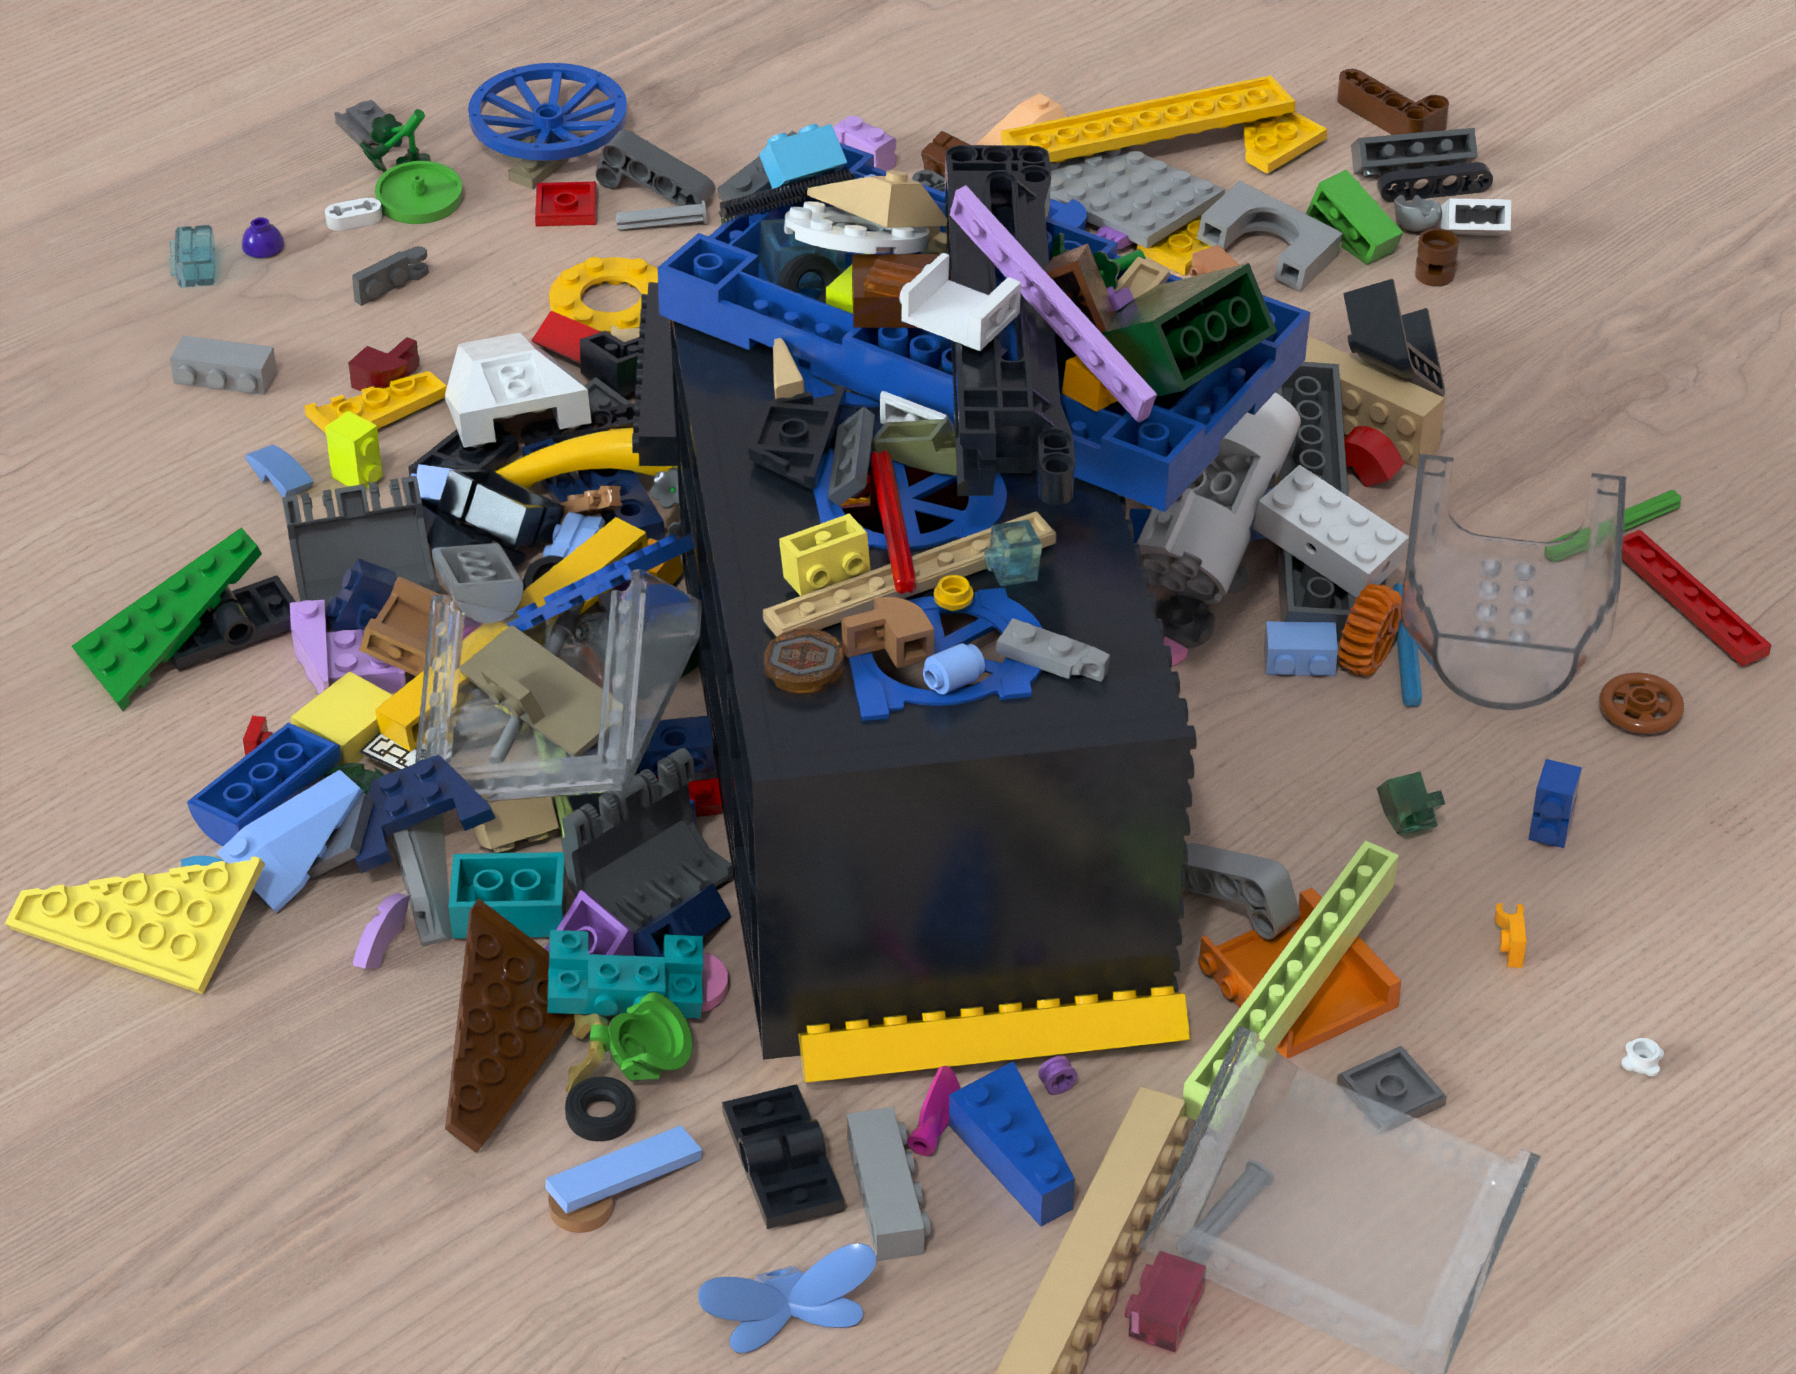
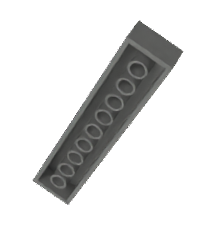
M1303 362L1275 392L1296 409L1300 416L1301 424L1273 488L1297 466L1301 465L1348 496L1339 364ZM1276 544L1280 622H1335L1337 641H1340L1342 638L1341 631L1345 627L1350 608L1355 603V596Z

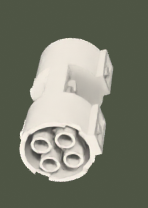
M1274 393L1255 415L1246 413L1220 441L1219 454L1166 512L1152 508L1137 543L1141 551L1140 569L1146 568L1149 583L1154 587H1157L1160 582L1163 586L1176 591L1175 595L1192 596L1206 604L1219 603L1222 596H1226L1251 539L1249 528L1256 514L1258 502L1263 498L1266 489L1275 484L1301 424V419L1296 409L1279 394Z

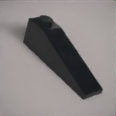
M422 501L427 541L431 549L496 542L492 538L487 537L488 535L475 531L474 526L451 519L449 517L450 513L439 508L437 505ZM498 540L497 543L501 545L514 567L524 562L526 557L524 553L518 549L504 546Z

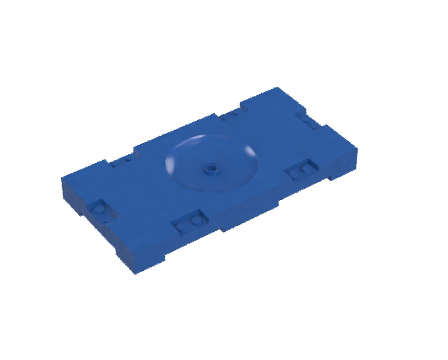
M840 143L847 160V164L841 170L849 168L850 172L854 173L855 179L864 178V176L870 174L886 176V171L874 167L873 154ZM923 185L945 215V192ZM802 198L801 203L797 199V204L793 200V205L789 201L790 205L787 206L785 202L786 206L783 207L781 204L780 209L777 205L776 210L773 206V211L769 207V212L765 208V213L761 209V214L757 210V215L753 212V216L749 213V217L745 214V218L741 215V219L738 216L737 220L733 218V221H730L729 219L728 223L722 224L709 236L698 233L658 267L660 316L750 350L758 342L773 348L774 339L782 338L791 355L811 362L810 374L837 385L845 386L847 389L880 401V393L882 391L888 392L943 413L949 417L954 425L950 339L921 328H853L852 313L815 300L821 294L822 281L814 272L806 273L800 278L798 283L799 293L777 285L780 272L785 264L801 254L822 255L831 260L841 274L852 265V255L839 251H805V247L797 246L795 231H793V234H786L784 232L786 213L790 211L791 207H803L804 202ZM810 198V200H809L810 202L823 203V204H825V207L828 206L827 203H825V202H823V201H820V200H818V199H815V198H814L813 200H811V198ZM1047 217L1046 231L1049 261L1053 249V240L1058 233L1064 234L1066 250H1073L1088 244L1092 255L1097 251H1103L1108 255L1109 259L1121 257L1117 255V242ZM940 226V232L946 233L945 226ZM995 266L997 288L1007 278ZM1125 270V271H1123V272H1120V273L1118 274V276L1116 277V278H1117V281L1122 277V275H1123L1127 270ZM1170 274L1166 283L1183 278ZM1262 295L1277 332L1185 390L1157 396L1149 417L1141 422L1136 421L1121 404L1106 407L1096 412L1062 394L1065 365L1069 359L1061 343L1063 342L1060 336L1055 338L1060 403L1073 433L1075 454L1074 477L1166 512L1219 454L1220 441L1246 413L1255 415L1305 361L1311 312ZM1015 319L999 333L1000 355L1006 361H1017Z

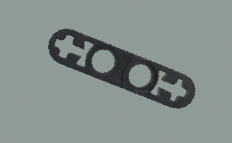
M1475 162L1388 172L1379 178L1377 188L1381 197L1387 202H1394L1399 195H1403L1405 201L1413 200L1415 195H1418L1421 199L1484 192L1492 185L1493 176L1486 164ZM1447 177H1457L1451 185H1442ZM1418 180H1428L1424 187L1419 189L1413 188Z
M634 404L590 411L591 423L581 425L568 434H561L568 430V428L559 429L555 418L530 423L521 431L524 446L550 438L555 443L610 429L633 428ZM607 423L603 427L593 428L597 424Z

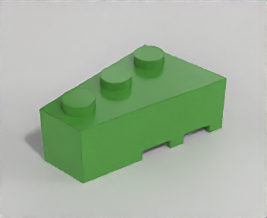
M1347 170L1319 182L1306 211L1308 216L1342 232L1341 247L1366 265L1393 253L1403 235L1398 225L1391 220L1379 204L1373 200Z

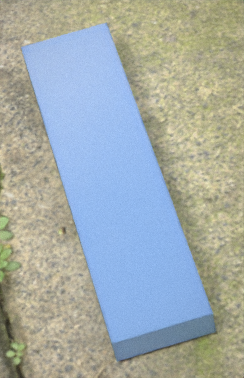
M680 1125L546 1178L545 1189L567 1214L701 1160L702 1149Z

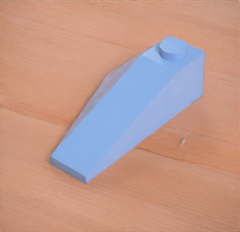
M338 770L243 827L217 854L226 863L248 861L253 856L261 858L265 866L253 891L277 913L305 886L310 878L307 874L308 870L317 857L322 858L327 849L325 843L333 830L341 827L363 791L341 770Z

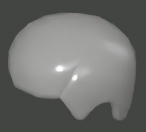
M1399 195L1394 200L1397 221L1403 228L1409 231L1427 230L1434 227L1441 219L1442 209L1439 202L1431 199H1421L1418 195H1415L1410 202H1406L1403 195Z

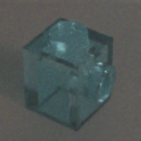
M1023 520L992 525L989 548L985 549L984 557L988 571H993L1000 586L1038 580L1042 543L1030 521Z

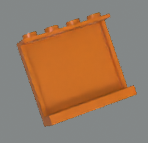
M1312 887L1300 892L1299 919L1273 939L1262 938L1254 929L1218 946H1215L1206 935L1201 937L1200 955L1198 956L1201 970L1214 979L1227 999H1232L1241 1008L1322 897ZM1357 936L1276 1049L1287 1060L1397 1008L1401 980Z

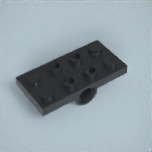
M278 575L233 591L227 586L219 595L221 598L219 604L214 609L208 608L199 618L201 624L170 658L176 669L179 670L291 630L290 603L296 601Z
M797 1084L722 1102V1113L767 1229L844 1210V1198L826 1156L825 1141L820 1124L817 1119H811Z

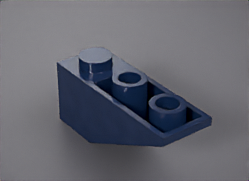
M714 883L634 930V955L664 957L663 944L665 935L704 936L729 918L731 915Z

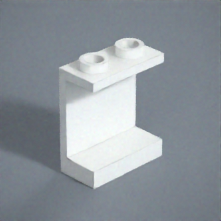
M942 253L931 264H927L923 271L911 282L904 285L899 298L902 304L901 321L981 351L1020 314L1021 282L1008 277L990 295L981 293L948 280L949 255Z

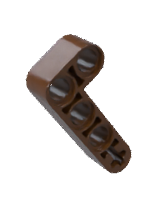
M1346 69L1340 72L1337 95L1338 103L1389 134L1398 135L1446 130L1449 100L1446 97L1429 95L1414 102L1360 70Z

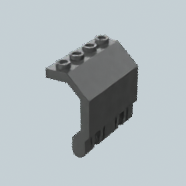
M417 476L402 478L405 506L402 503L398 479L390 480L389 484L394 507L382 509L379 500V487L376 482L368 483L372 511H369L364 484L336 488L335 497L338 517L335 516L331 490L323 491L322 500L327 518L313 519V505L309 493L301 494L305 522L301 520L297 495L282 497L300 602L306 600H325L327 614V608L331 599L337 597L342 589L344 574L348 569L353 568L358 558L392 570L396 573L397 578H405L439 594V580L435 578L431 563Z
M680 748L658 761L659 781H657L656 775L651 770L645 769L640 774L634 775L609 790V792L602 794L599 797L601 816H598L597 810L592 805L585 804L579 810H575L562 819L565 837L561 839L570 889L575 897H577L580 890H585L632 931L708 885L714 883L716 887L734 876L733 865L708 847L693 822L688 783L696 779L693 758L685 748Z

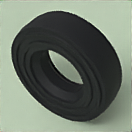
M811 253L798 255L788 261L780 272L777 285L799 293L798 283L800 278L806 273L814 272L822 281L821 294L815 300L826 304V287L841 275L837 266L828 258Z
M600 1076L583 1080L575 1085L567 1095L565 1102L567 1123L571 1130L581 1138L591 1141L615 1139L627 1132L634 1122L636 1115L634 1095L624 1082L612 1077ZM600 1100L612 1102L616 1107L612 1114L605 1117H593L585 1111L588 1104Z

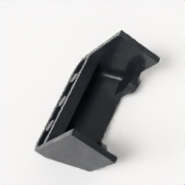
M1393 279L1343 293L1351 334L1348 335L1351 352L1353 354L1357 353L1361 359L1369 364L1439 396H1444L1445 386L1429 310L1424 308L1401 315Z

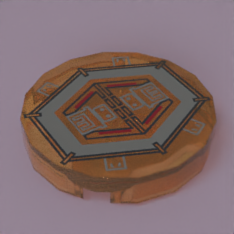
M810 628L795 629L780 634L768 644L764 651L765 674L768 679L771 678L775 681V686L782 690L806 693L823 689L822 684L830 680L832 684L839 678L844 669L842 646L835 637L825 631Z

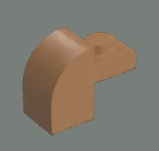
M896 597L875 598L874 610L842 618V649L847 658L886 649L896 668L923 662L929 656L934 655V628L924 611L913 602Z

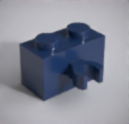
M358 558L353 568L348 569L344 574L340 593L337 597H333L328 605L327 616H329L332 631L357 629L365 631L370 619L377 618L389 599L394 583L397 580L396 573Z

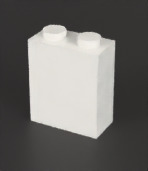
M1450 198L1441 204L1440 228L1449 230L1455 235L1502 236L1511 231V200Z

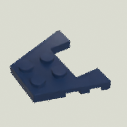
M439 754L422 759L413 765L385 774L381 778L371 781L368 796L374 802L360 854L355 859L361 873L393 861L387 841L388 835L454 808L457 809L459 820L465 831L496 819L491 806Z

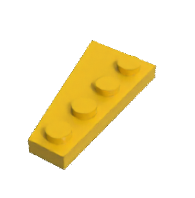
M430 371L390 381V387L384 389L374 388V386L361 389L362 395L348 399H345L343 395L330 398V404L317 407L316 403L304 405L305 416L326 433L325 427L345 412L350 411L377 425L378 430L445 398L447 385Z

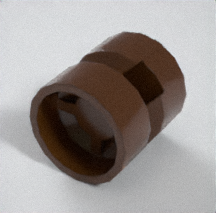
M1432 228L1420 234L1415 267V276L1419 282L1428 286L1441 287L1453 281L1459 246L1458 237L1453 232L1441 228Z

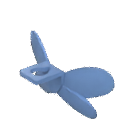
M853 1243L826 1255L804 1274L795 1266H789L757 1274V1281L741 1277L712 1278L700 1286L698 1291L699 1304L710 1315L741 1322L730 1337V1346L737 1353L754 1351L769 1342L782 1329L791 1316L824 1327L845 1328L853 1326L861 1321L863 1316L862 1308L856 1302L842 1296L854 1290L870 1276L876 1265V1255L869 1245Z

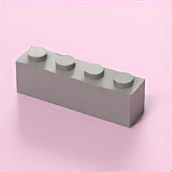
M894 1107L847 1113V1141L876 1260L882 1261L924 1254L925 1237L931 1236L930 1221L927 1212H920L919 1206L923 1205L922 1190L919 1181H912L911 1175H915V1165L912 1152H905L904 1145H907L904 1122H897Z

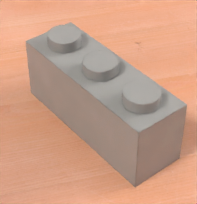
M182 336L170 357L175 384L265 395L277 373L274 348L270 346Z

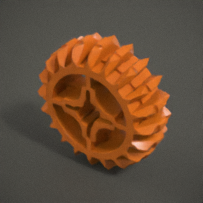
M1369 584L1355 598V603L1350 608L1349 616L1346 619L1345 627L1341 631L1342 638L1339 642L1338 655L1339 664L1342 665V668L1358 676L1361 674L1368 677L1372 673H1376L1378 667L1382 665L1388 653L1391 652L1392 644L1399 630L1398 627L1402 619L1401 612L1403 610L1402 596H1400L1399 592L1385 585Z

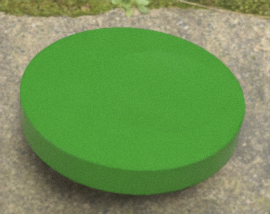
M412 161L394 166L383 173L376 183L375 195L376 199L381 202L382 213L387 217L407 224H425L446 218L457 210L463 199V190L459 175L450 167L432 161Z

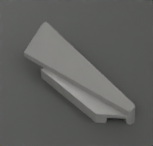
M440 814L392 834L395 855L406 893L410 896L409 903L422 946L449 941L452 938L448 908L449 894L443 815Z

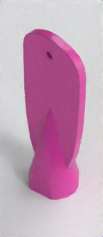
M941 1066L937 1070L923 1102L918 1126L910 1133L907 1139L908 1146L916 1154L923 1156L932 1155L937 1147L938 1137L949 1122V1094L959 1090L960 1086L955 1073L948 1066Z

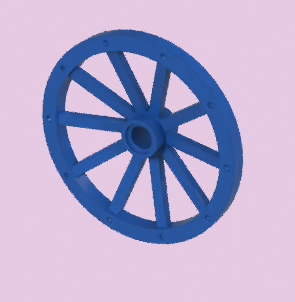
M567 63L530 64L499 73L478 87L472 95L468 107L470 127L479 141L499 153L528 160H560L597 150L606 145L623 129L628 113L625 93L613 79L597 70ZM552 79L548 103L540 104L526 82ZM562 79L586 84L563 107L558 105ZM515 85L533 113L496 94ZM595 89L600 90L609 97L606 101L571 113ZM489 102L522 119L482 115L481 113L486 103ZM615 108L613 115L608 121H579ZM488 125L522 129L498 134ZM596 130L581 138L569 132ZM534 135L537 139L535 143L517 141L518 139Z

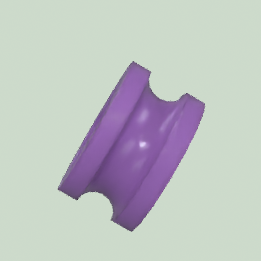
M1065 1056L1050 1058L1038 1071V1077L1045 1084L1047 1091L1053 1095L1068 1091L1078 1079L1077 1072L1071 1067L1070 1061Z

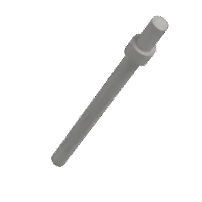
M584 602L558 616L552 627L553 635L546 649L558 657L565 641L572 637L577 627L576 620L585 604ZM511 715L489 758L491 764L498 767L502 766L524 720L521 718L517 719Z

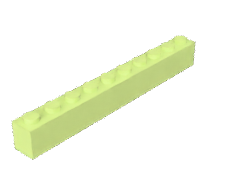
M1366 840L1185 1081L1183 1100H1186L1184 1116L1215 1131L1394 887L1399 859L1398 854Z

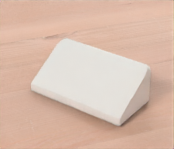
M885 391L880 393L881 424L948 419L953 432H955L954 425L947 415Z

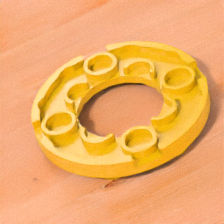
M590 257L585 262L563 270L553 282L549 291L550 311L559 313L601 332L606 330L610 334L611 326H617V330L640 327L641 297L636 304L628 309L618 312H601L587 307L581 301V296L585 294V290L591 285L601 286L603 281L611 285H621L627 282L629 287L635 286L641 292V296L642 294H648V282L658 283V269L640 258Z

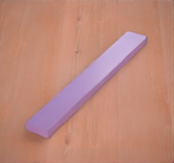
M966 185L956 190L950 211V216L1006 278L1009 277L1021 282V294L1131 416L1138 422L1148 418L1157 395L1155 391Z

